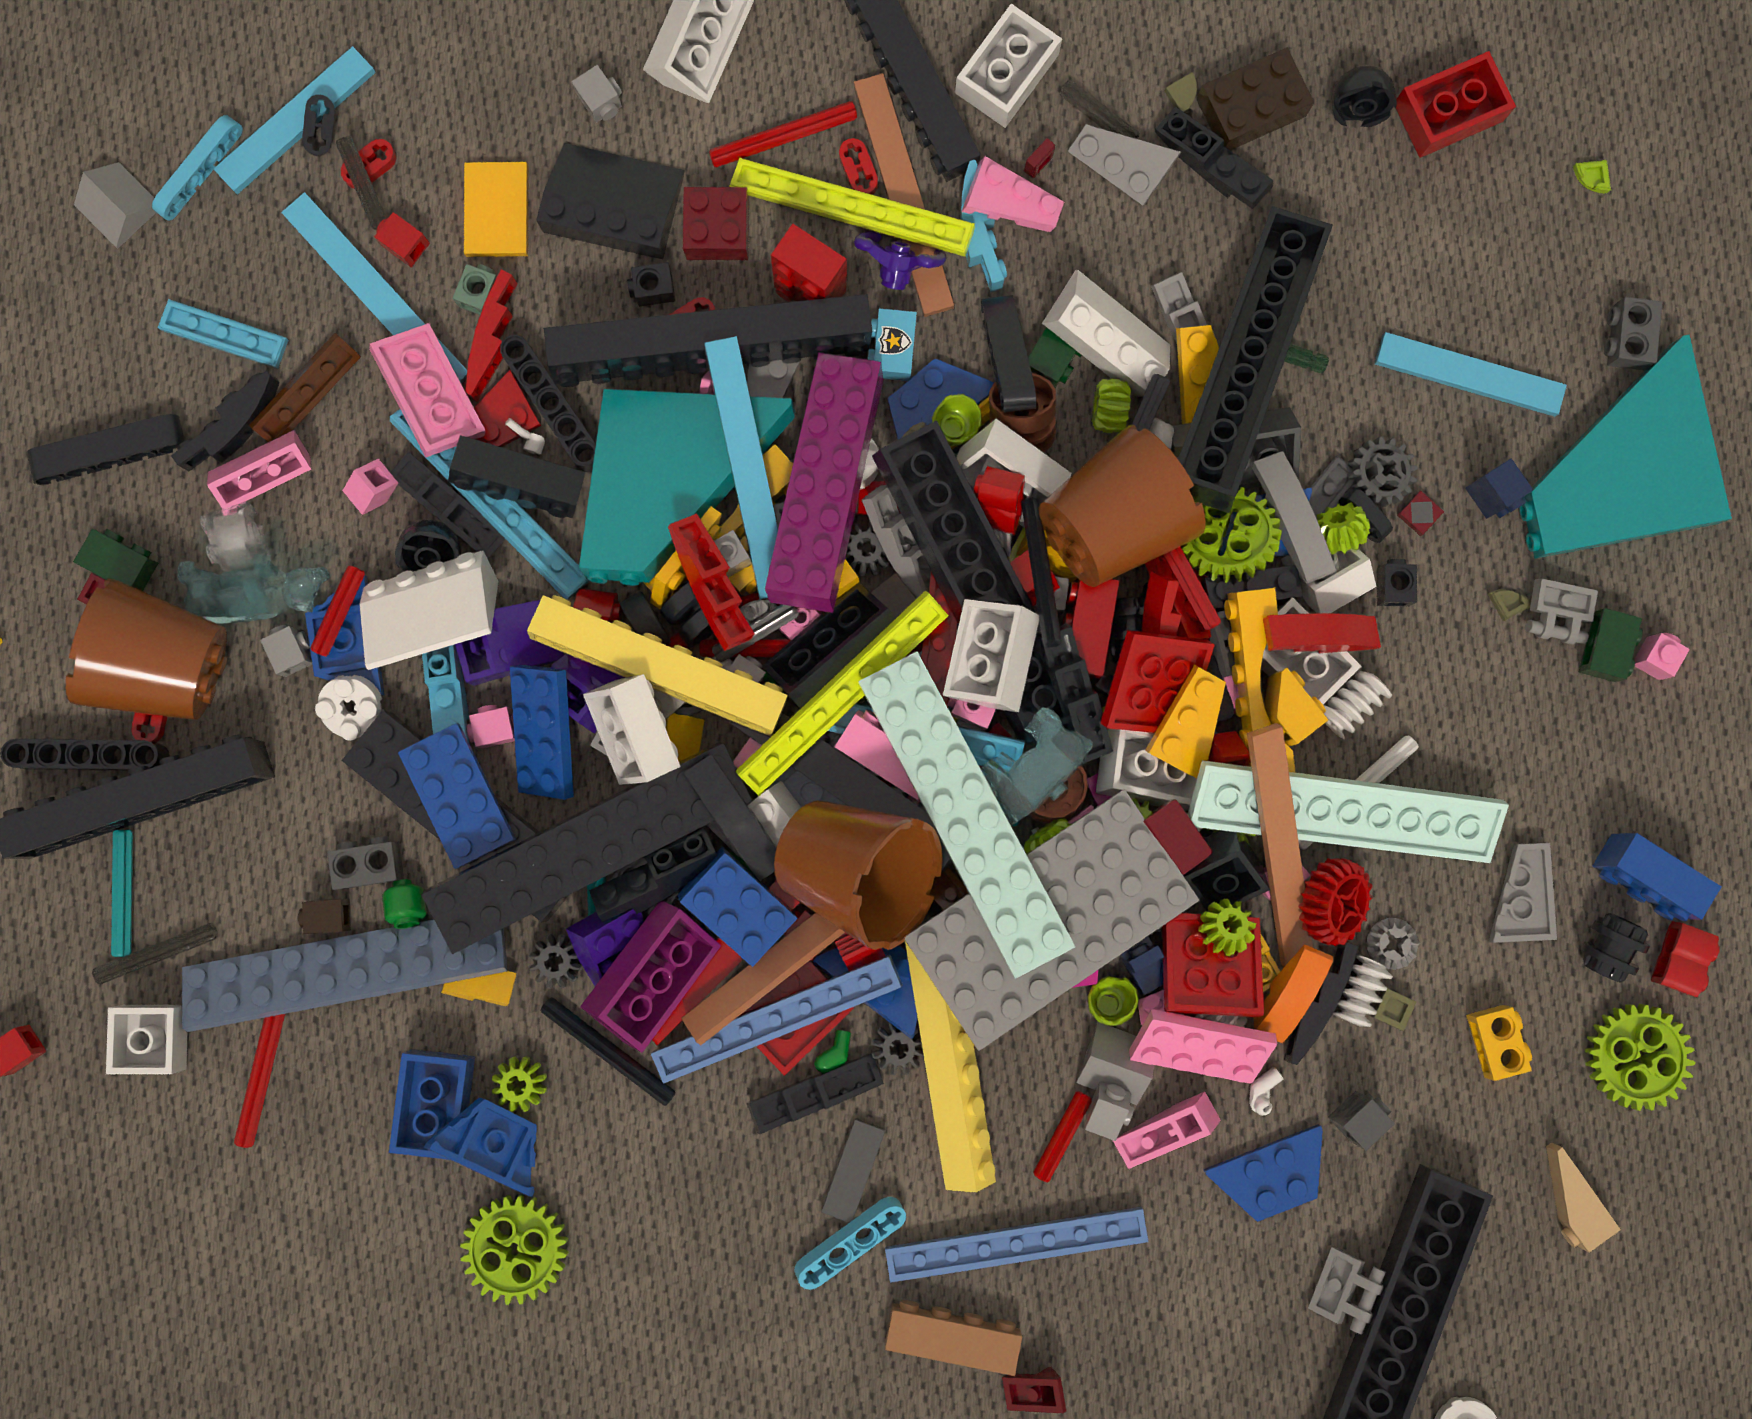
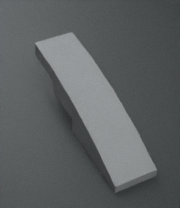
M1178 272L1151 285L1161 312L1176 343V328L1207 325L1199 303L1193 300L1182 272Z
M1281 451L1254 461L1252 469L1266 492L1267 506L1275 508L1274 518L1280 519L1281 540L1304 582L1307 584L1334 574L1336 568L1325 538L1301 484L1284 452Z
M881 485L865 496L862 502L888 560L899 578L917 599L924 591L929 593L931 570L902 514H899L897 505L887 485Z

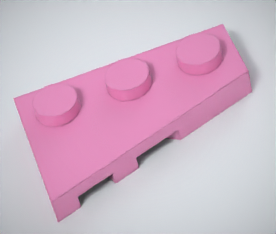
M984 156L978 164L961 212L972 214L975 211L987 214V218L998 220L1001 217L1014 220L1016 225L1051 232L1057 225L1064 201Z

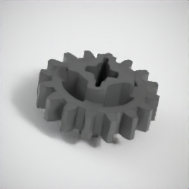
M1383 436L1373 441L1370 439L1363 443L1362 447L1354 450L1353 454L1356 458L1348 461V465L1353 467L1354 471L1347 474V477L1355 478L1356 483L1351 488H1359L1370 497L1374 504L1380 502L1382 507H1386L1392 504V502L1395 504L1402 501L1403 496L1412 492L1408 485L1417 482V479L1411 476V473L1417 470L1418 466L1410 465L1409 461L1413 459L1414 455L1404 454L1405 444L1396 447L1395 438L1385 442ZM1379 487H1382L1385 490L1390 489L1391 491H1381L1379 490Z

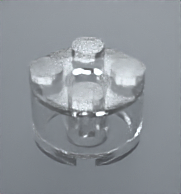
M249 502L225 507L200 516L201 527L205 534H207L210 543L206 545L207 556L212 564L218 563L224 573L230 574L268 562L264 559L270 555L263 524L257 525L253 516L258 514Z

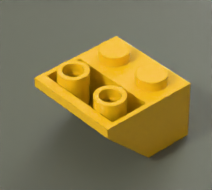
M1285 668L1268 677L1264 708L1271 724L1277 723L1283 727L1285 743L1288 746H1293L1304 740L1327 722L1328 719L1324 715L1326 709L1316 697L1313 696L1311 698L1303 688L1305 682L1296 671L1292 670L1290 672L1288 668Z

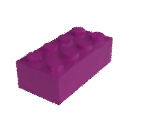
M660 901L580 1007L622 1042L643 1053L721 945L680 908Z

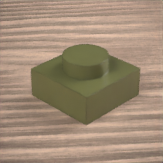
M1387 988V991H1382L1379 996L1382 1002L1375 1005L1374 1009L1377 1011V1014L1371 1015V1017L1404 1031L1416 1001Z

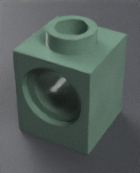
M466 264L452 298L458 307L481 315L486 298L497 278L496 272L481 264H478L477 268ZM485 284V288L481 293H472L475 285Z

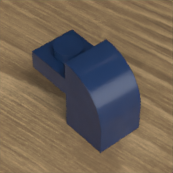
M1148 936L1138 942L1137 946H1132L1120 955L1140 994L1146 995L1164 984L1162 961L1164 955L1158 945L1152 944Z

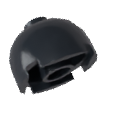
M1360 66L1344 73L1337 81L1332 94L1334 118L1343 126H1347L1346 120L1363 121L1361 127L1376 126L1387 120L1391 116L1390 110L1393 107L1396 108L1397 105L1392 78L1383 69L1375 66Z
M421 520L410 524L402 531L395 548V562L398 568L400 566L403 571L412 572L424 569L434 562H447L461 555L460 542L454 531L444 523L436 520Z

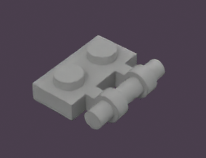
M1535 579L1530 611L1539 612L1541 615L1539 621H1527L1525 626L1526 632L1534 633L1536 637L1542 639L1558 638L1562 643L1573 645L1576 642L1585 644L1589 635L1588 632L1580 630L1581 622H1593L1598 591L1547 579ZM1556 616L1566 618L1563 627L1555 625Z
M1331 1247L1308 1309L1337 1324H1342L1347 1313L1354 1317L1349 1329L1362 1335L1366 1323L1370 1324L1373 1317L1371 1310L1377 1295L1381 1296L1383 1291L1382 1281L1386 1272L1373 1266L1371 1274L1367 1278L1361 1275L1365 1261L1336 1247ZM1356 1285L1364 1288L1358 1306L1350 1302Z

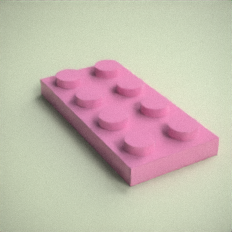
M429 323L370 343L369 350L425 457L456 447L460 435L471 439H477L485 435V429Z
M1151 1009L1129 1049V1056L1131 1061L1252 1084L1277 1046V1038L1275 1033Z

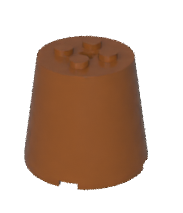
M1129 425L1117 434L1039 506V515L1048 542L1057 551L1072 573L1091 587H1096L1197 539L1204 533L1206 526L1202 503L1194 502L1189 490L1194 484L1182 464L1155 434L1146 428L1139 432L1135 425Z
M105 579V588H96L84 609L75 632L69 658L75 660L73 674L68 673L66 675V695L68 701L80 706L198 720L205 712L208 704L212 703L216 692L218 676L222 675L226 666V628L119 580Z
M817 800L801 807L785 826L776 848L774 861L775 876L783 891L860 943L874 950L878 948L890 950L903 943L905 937L918 928L929 911L935 897L930 894L935 876H941L942 848L935 829L930 824L919 819Z

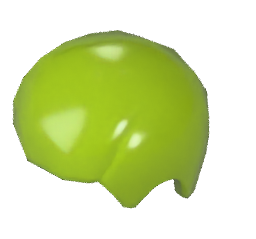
M964 394L949 395L935 409L932 422L937 420L950 446L964 445L977 434L981 427V409L974 399Z
M1106 976L1100 979L1097 984L1092 985L1087 996L1089 1012L1099 1023L1110 1026L1121 1025L1132 1018L1139 1002L1137 989L1126 977L1115 978Z

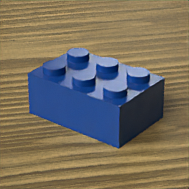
M1638 833L1611 834L1592 865L1601 871L1599 874L1600 878L1613 885L1620 883L1628 889L1627 895L1642 903H1645V901L1650 902L1656 906L1654 912L1668 920H1673V918L1685 922L1687 919L1702 920L1722 887Z
M721 847L716 852L717 856L677 895L682 905L753 967L798 918L789 906L761 881L759 882L724 847Z
M415 1049L402 1053L389 1153L447 1159L424 1148L426 1142L469 1106L475 1056Z

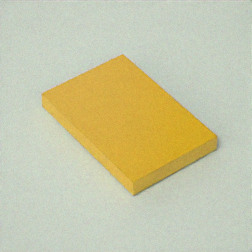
M527 162L464 163V255L466 257L528 256L529 166Z

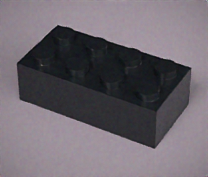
M858 582L836 601L833 613H822L763 664L762 667L775 683L783 689V692L788 695L792 702L801 709L896 618L880 600Z

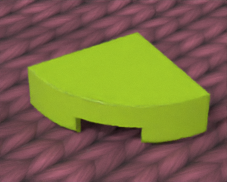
M1607 160L1576 163L1573 166L1577 179L1587 189L1597 193H1608L1611 191Z

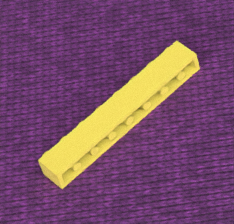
M544 595L542 596L527 629L530 639L625 678L644 674L646 680L657 691L770 737L773 735L788 695L782 693L783 689L769 682H765V685L752 681L753 677L750 674L740 670H735L734 673L722 668L723 665L714 659L705 657L703 661L693 657L692 651L685 647L674 645V648L666 646L662 644V639L653 634L644 633L643 636L631 631L632 627L621 621L614 620L613 623L601 619V614L592 609L583 608L581 611L571 607V602L560 596L553 595L552 599Z
M905 941L945 1189L978 1192L995 1183L996 1178L974 1044Z

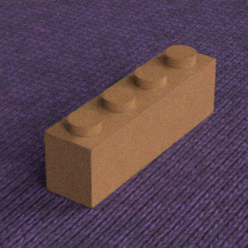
M900 1300V1304L892 1303L885 1339V1350L1015 1376L1022 1334L1020 1328H1015L1016 1324L1014 1322L997 1319L996 1324L983 1321L984 1317L974 1313H965L964 1317L951 1315V1310L939 1306H933L932 1311L921 1309L918 1303L909 1300Z

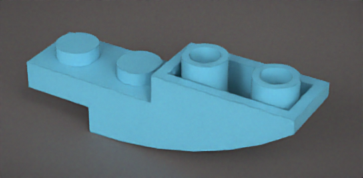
M976 160L969 161L965 174L961 211L978 167ZM960 211V220L975 224V230L966 253L968 267L981 264L990 292L1002 289L1004 278L1007 277L1006 267L1002 259L997 260L994 251L997 248V243L993 231H987V229L994 227L995 220L987 218V214L975 211L972 214Z
M456 645L422 654L424 679L429 689L433 734L455 723H459L469 742L467 733L469 712L462 667Z

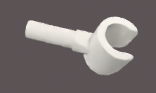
M511 418L506 421L505 424L526 439L523 448L525 451L532 454L534 452L537 454L542 453L545 445V440L542 436L530 433Z

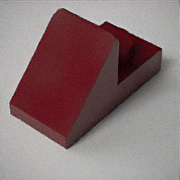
M1047 1367L1037 1374L1015 1373V1376L1005 1375L1002 1377L1007 1411L1062 1414L1066 1412L1061 1377L1052 1367Z

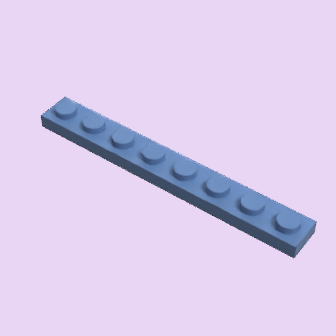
M888 955L740 1015L701 1046L691 1035L653 1051L651 1056L664 1084L901 988L903 984L891 956Z
M1136 1207L885 1247L891 1283L1148 1242L1143 1208Z

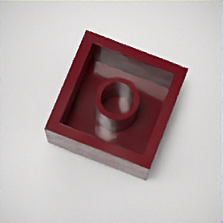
M684 187L683 251L686 260H748L749 197L747 187Z

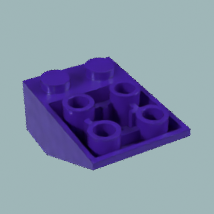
M541 600L496 608L494 610L491 634L455 644L466 683L473 686L510 676V666L527 665L541 667L554 663L564 656V652L529 638L527 629Z
M565 654L554 662L551 668L566 670L569 716L595 734L597 728L583 694L625 677Z
M631 908L602 922L596 911L566 928L577 958L594 986L597 985L643 924L644 919L641 912L636 914L634 909Z

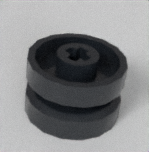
M689 583L677 591L661 608L660 613L670 625L683 623L678 635L688 648L699 644L702 640H706L714 634Z

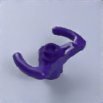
M876 231L860 233L854 240V245L857 249L867 251L881 264L879 275L882 279L881 284L891 289L904 290L906 284L910 283L913 270L921 267L936 268L942 266L947 259L945 251L939 249L934 251V255L920 254L915 256V252L910 250L911 246L904 242L894 241L892 246L883 248L876 244L881 240V234Z

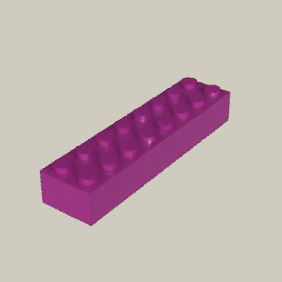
M818 353L765 586L770 603L834 612L884 381L882 364L879 361Z

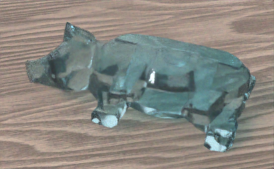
M256 555L253 557L254 570H232L218 575L211 571L196 568L192 561L180 562L177 569L179 581L188 589L187 596L184 599L186 603L185 610L217 624L269 619L291 608L298 611L313 612L314 599L317 596L319 587L323 582L329 580L331 576L324 567H300L289 573H284L272 563L270 555Z
M1042 707L1024 729L1036 739V748L1023 753L1017 761L1002 751L996 758L990 759L981 768L1011 826L1037 810L1049 797L1053 801L1060 797L1068 788L1064 783L1085 762L1088 752L1093 746L1092 741L1083 737L1079 732L1065 729L1059 716L1049 708Z

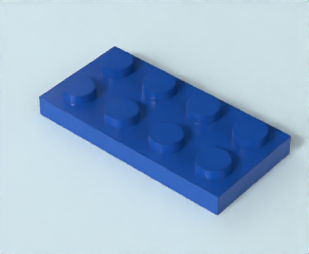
M527 665L510 666L518 792L563 800L574 797L566 670Z
M455 723L398 752L454 869H459L516 840L459 723Z

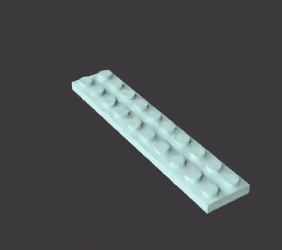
M915 652L858 681L1014 979L1075 948L1070 935L919 653Z
M1202 760L1188 811V817L1195 827L1262 835L1252 767ZM1289 772L1298 840L1490 863L1509 804L1502 799Z

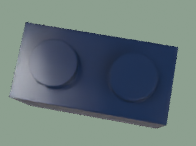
M1512 458L1465 488L1486 519L1495 514L1498 518H1501L1527 502L1524 496L1533 491V488Z

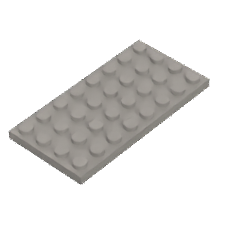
M1125 789L1026 854L1070 935L1075 948L1014 979L969 893L905 937L906 943L978 1051L1200 901L1176 864L1143 822L1145 818Z

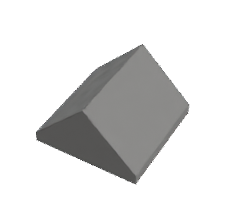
M118 162L83 172L74 206L117 249L156 213L152 209L154 197L121 163Z
M1097 1021L1076 1083L1094 1090L1097 1089L1100 1081L1106 1084H1116L1125 1091L1130 1092V1103L1137 1105L1153 1078L1155 1065L1130 1060L1129 1049L1136 1035Z

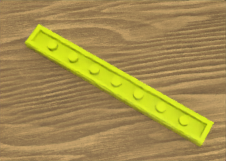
M742 158L738 160L729 186L747 187L748 195L964 257L975 230V224Z
M924 591L735 772L758 796L762 794L865 696L858 681L905 658L949 615L930 593Z

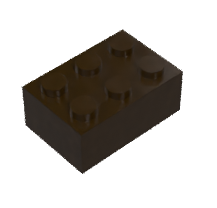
M1288 47L1203 84L1196 99L1211 131L1224 139V147L1229 150H1233L1306 117L1314 104V100Z

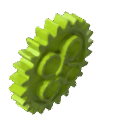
M1241 487L1236 494L1230 514L1202 505L1206 519L1204 533L1197 539L1181 546L1187 559L1190 558L1189 563L1191 567L1200 566V576L1209 571L1211 572L1212 581L1220 574L1223 575L1225 583H1228L1230 575H1235L1236 579L1241 582L1242 573L1246 572L1253 578L1255 567L1264 571L1266 561H1274L1275 552L1279 551L1282 530L1279 529L1280 519L1274 518L1275 508L1266 509L1267 499L1257 502L1256 492L1251 493L1247 497L1244 495V487ZM1232 512H1237L1224 555L1219 556L1223 537L1226 536ZM1219 515L1221 518H1214L1212 516ZM1250 523L1253 524V526H1245L1243 524ZM1204 541H1210V542H1212L1213 544L1208 545V544H1204V543H1202V542H1204ZM1241 549L1245 552L1237 553L1233 550Z
M1625 1004V1012L1621 1008H1613L1614 1018L1609 1015H1602L1605 1022L1604 1026L1593 1025L1599 1034L1597 1037H1587L1589 1041L1594 1043V1048L1585 1049L1586 1053L1593 1055V1060L1586 1062L1585 1065L1596 1069L1589 1077L1596 1081L1601 1080L1596 1089L1602 1092L1608 1091L1606 1097L1608 1100L1614 1102L1618 1100V1105L1626 1108L1631 1105L1632 1109L1641 1111L1642 1106H1644L1645 1109L1652 1111L1655 1109V1102L1660 1106H1667L1666 1096L1677 1100L1676 1088L1687 1089L1681 1080L1683 1077L1693 1078V1075L1686 1071V1066L1695 1065V1061L1687 1059V1054L1694 1052L1695 1049L1684 1045L1691 1037L1688 1034H1679L1683 1024L1678 1022L1671 1023L1674 1015L1669 1013L1661 1015V1008L1652 1006L1649 1010V1006L1645 1004H1639L1637 1009L1635 1005ZM1649 1027L1652 1035L1651 1039L1645 1043L1643 1033ZM1618 1041H1621L1623 1049L1621 1054L1616 1056L1614 1054V1046ZM1663 1044H1665L1664 1049L1656 1051V1049L1660 1048ZM1639 1051L1646 1052V1054L1641 1056ZM1640 1058L1641 1063L1632 1060ZM1661 1058H1664L1666 1065L1664 1070L1659 1073L1657 1064ZM1619 1063H1625L1618 1067L1617 1070H1615V1065ZM1635 1071L1637 1079L1630 1086L1628 1076L1631 1072Z
M523 1194L517 1197L515 1203H513L510 1195H506L503 1205L496 1198L491 1202L492 1211L484 1205L479 1210L482 1218L474 1215L470 1219L475 1228L469 1227L464 1230V1234L471 1238V1240H466L460 1245L461 1248L469 1250V1253L460 1258L461 1261L470 1262L471 1264L464 1273H475L476 1278L472 1281L471 1285L475 1286L482 1283L484 1285L481 1291L482 1296L489 1290L493 1291V1302H496L501 1295H505L506 1305L511 1303L514 1296L517 1297L519 1304H523L527 1293L534 1301L538 1297V1289L547 1293L550 1289L547 1281L556 1283L559 1276L555 1271H563L566 1266L558 1260L565 1258L569 1251L560 1248V1246L568 1241V1237L558 1235L565 1226L564 1224L554 1225L553 1221L558 1215L557 1212L549 1216L545 1214L548 1208L547 1203L540 1209L536 1208V1197L528 1204H525ZM504 1220L511 1224L513 1229L511 1235L501 1233L498 1227L499 1221ZM536 1232L540 1234L543 1238V1245L539 1247L532 1245L529 1241V1233ZM488 1237L493 1238L498 1243H490ZM513 1243L518 1245L517 1251L519 1253L516 1256L511 1254L512 1248L510 1246ZM487 1252H495L499 1255L501 1260L499 1266H493L487 1261ZM531 1255H538L542 1258V1260L537 1261L536 1258H534ZM522 1263L529 1266L531 1277L525 1278L520 1276L517 1272V1264Z

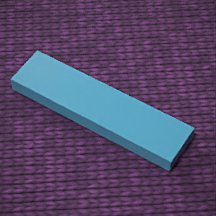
M170 299L167 301L158 325V329L277 369L288 343L286 337Z

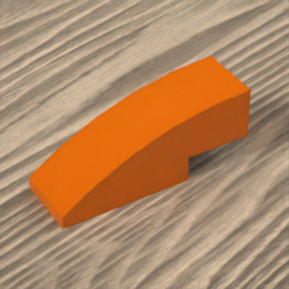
M1304 944L1270 983V994L1264 1000V1015L1253 1017L1254 1029L1275 1033L1277 1042L1283 1044L1315 999L1333 963V956Z

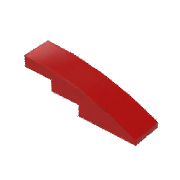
M502 269L484 303L469 355L465 392L475 402H478L503 359L500 352L502 343L500 338L513 317L505 305L515 290L517 282L510 273Z
M694 514L671 523L668 529L692 591L723 650L727 651L751 640L755 633L739 609L742 599L726 575L730 567L699 516Z
M1151 571L1144 603L1142 632L1176 636L1182 614L1172 608L1179 581L1162 572Z
M1313 613L1268 615L1263 619L1269 651L1293 649L1294 652L1318 650L1319 653L1381 648L1375 616Z

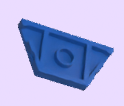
M936 358L933 359L888 398V405L897 439H901L910 427L917 423L925 422L926 425L932 423L935 409L949 395L964 394L974 399L977 405H979L989 396V391L994 382Z
M365 575L329 655L322 656L310 649L313 672L315 677L328 681L342 675L351 677L353 675L362 676L377 687L381 696H385L381 667L368 670L365 666L360 600L363 588L368 585V578ZM335 593L329 596L325 603L317 605L305 613L310 647Z
M900 946L890 950L882 948L885 956H891L903 985L901 988L864 1003L912 1039L915 1036L918 1018L907 952ZM838 948L821 954L813 960L814 965L831 978L849 971Z
M478 1098L426 1142L424 1148L526 1196L532 1197L534 1194V1186H531V1167H535L536 1153L534 1152V1143L536 1142L537 1125L486 1099Z
M1317 1124L1203 1169L1204 1173L1257 1222L1318 1198L1322 1127Z

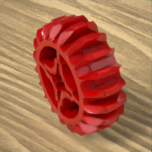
M1327 858L1325 863L1317 865V871L1310 872V880L1304 882L1306 888L1301 893L1303 900L1298 906L1302 909L1299 919L1303 921L1302 929L1307 931L1308 936L1326 945H1345L1347 940L1354 939L1355 932H1361L1362 922L1367 921L1365 916L1367 911L1371 910L1369 908V901L1373 898L1369 894L1372 884L1368 882L1369 874L1358 863L1345 858Z

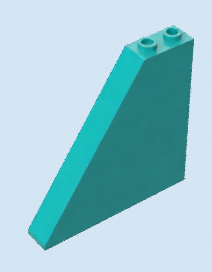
M1690 334L1684 335L1671 343L1657 357V363L1646 369L1532 486L1533 491L1524 496L1527 502L1519 507V512L1522 520L1527 523L1529 533L1526 535V544L1528 550L1533 552L1534 559L1716 525L1732 519Z
M616 389L603 390L579 569L590 582L604 584L607 583V580H614L630 586L639 585V582L649 583L676 551L668 526L694 514H697L701 519L710 507L715 509L735 486L715 395ZM750 396L762 454L795 418L792 399Z

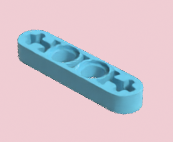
M228 115L221 116L155 196L152 209L165 220L174 219L196 192L195 187L197 185L201 186L214 170L215 162H220L239 139L243 130L242 125Z
M895 1197L881 1199L803 1256L794 1267V1272L800 1286L809 1290L821 1286L899 1229L906 1220V1213L900 1201ZM891 1211L893 1215L889 1217L887 1213ZM876 1220H877V1222H878V1224H879L878 1227H876V1225H875V1223H874ZM861 1229H871L867 1237L856 1238V1234ZM840 1247L845 1249L841 1256L837 1258L829 1257L834 1249ZM823 1259H824V1261H825V1263H826V1265H824V1266H823V1263H822V1261H821V1260H823ZM811 1270L814 1273L810 1275L807 1271Z

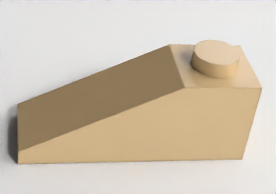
M1550 1143L1546 1148L1557 1215L1564 1227L1561 1233L1572 1247L1578 1246L1587 1252H1591L1621 1229L1563 1147Z

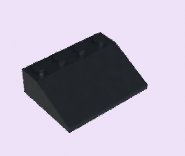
M564 143L545 186L536 221L543 233L663 260L685 170Z

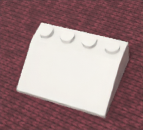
M484 551L476 553L467 552L461 554L456 559L447 562H434L426 568L414 572L404 571L388 580L372 581L363 588L360 600L365 666L368 670L491 634L499 581Z

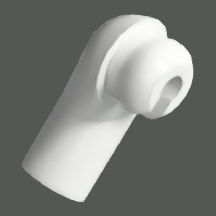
M1274 1066L1254 1080L1250 1086L1249 1104L1254 1112L1262 1116L1269 1114L1272 1110L1270 1089L1284 1080Z

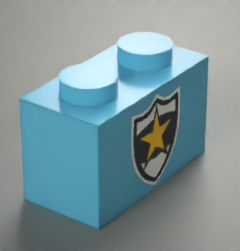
M879 309L878 319L872 318L873 332L871 338H876L875 349H869L868 360L881 362L884 379L909 381L911 379L917 312Z

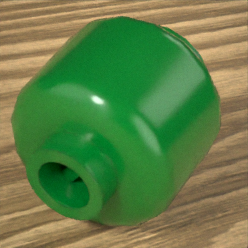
M409 879L394 881L392 887L386 889L382 894L386 922L393 924L396 929L418 926L420 921L427 915L426 903L421 895L424 889L419 885L412 884V881Z

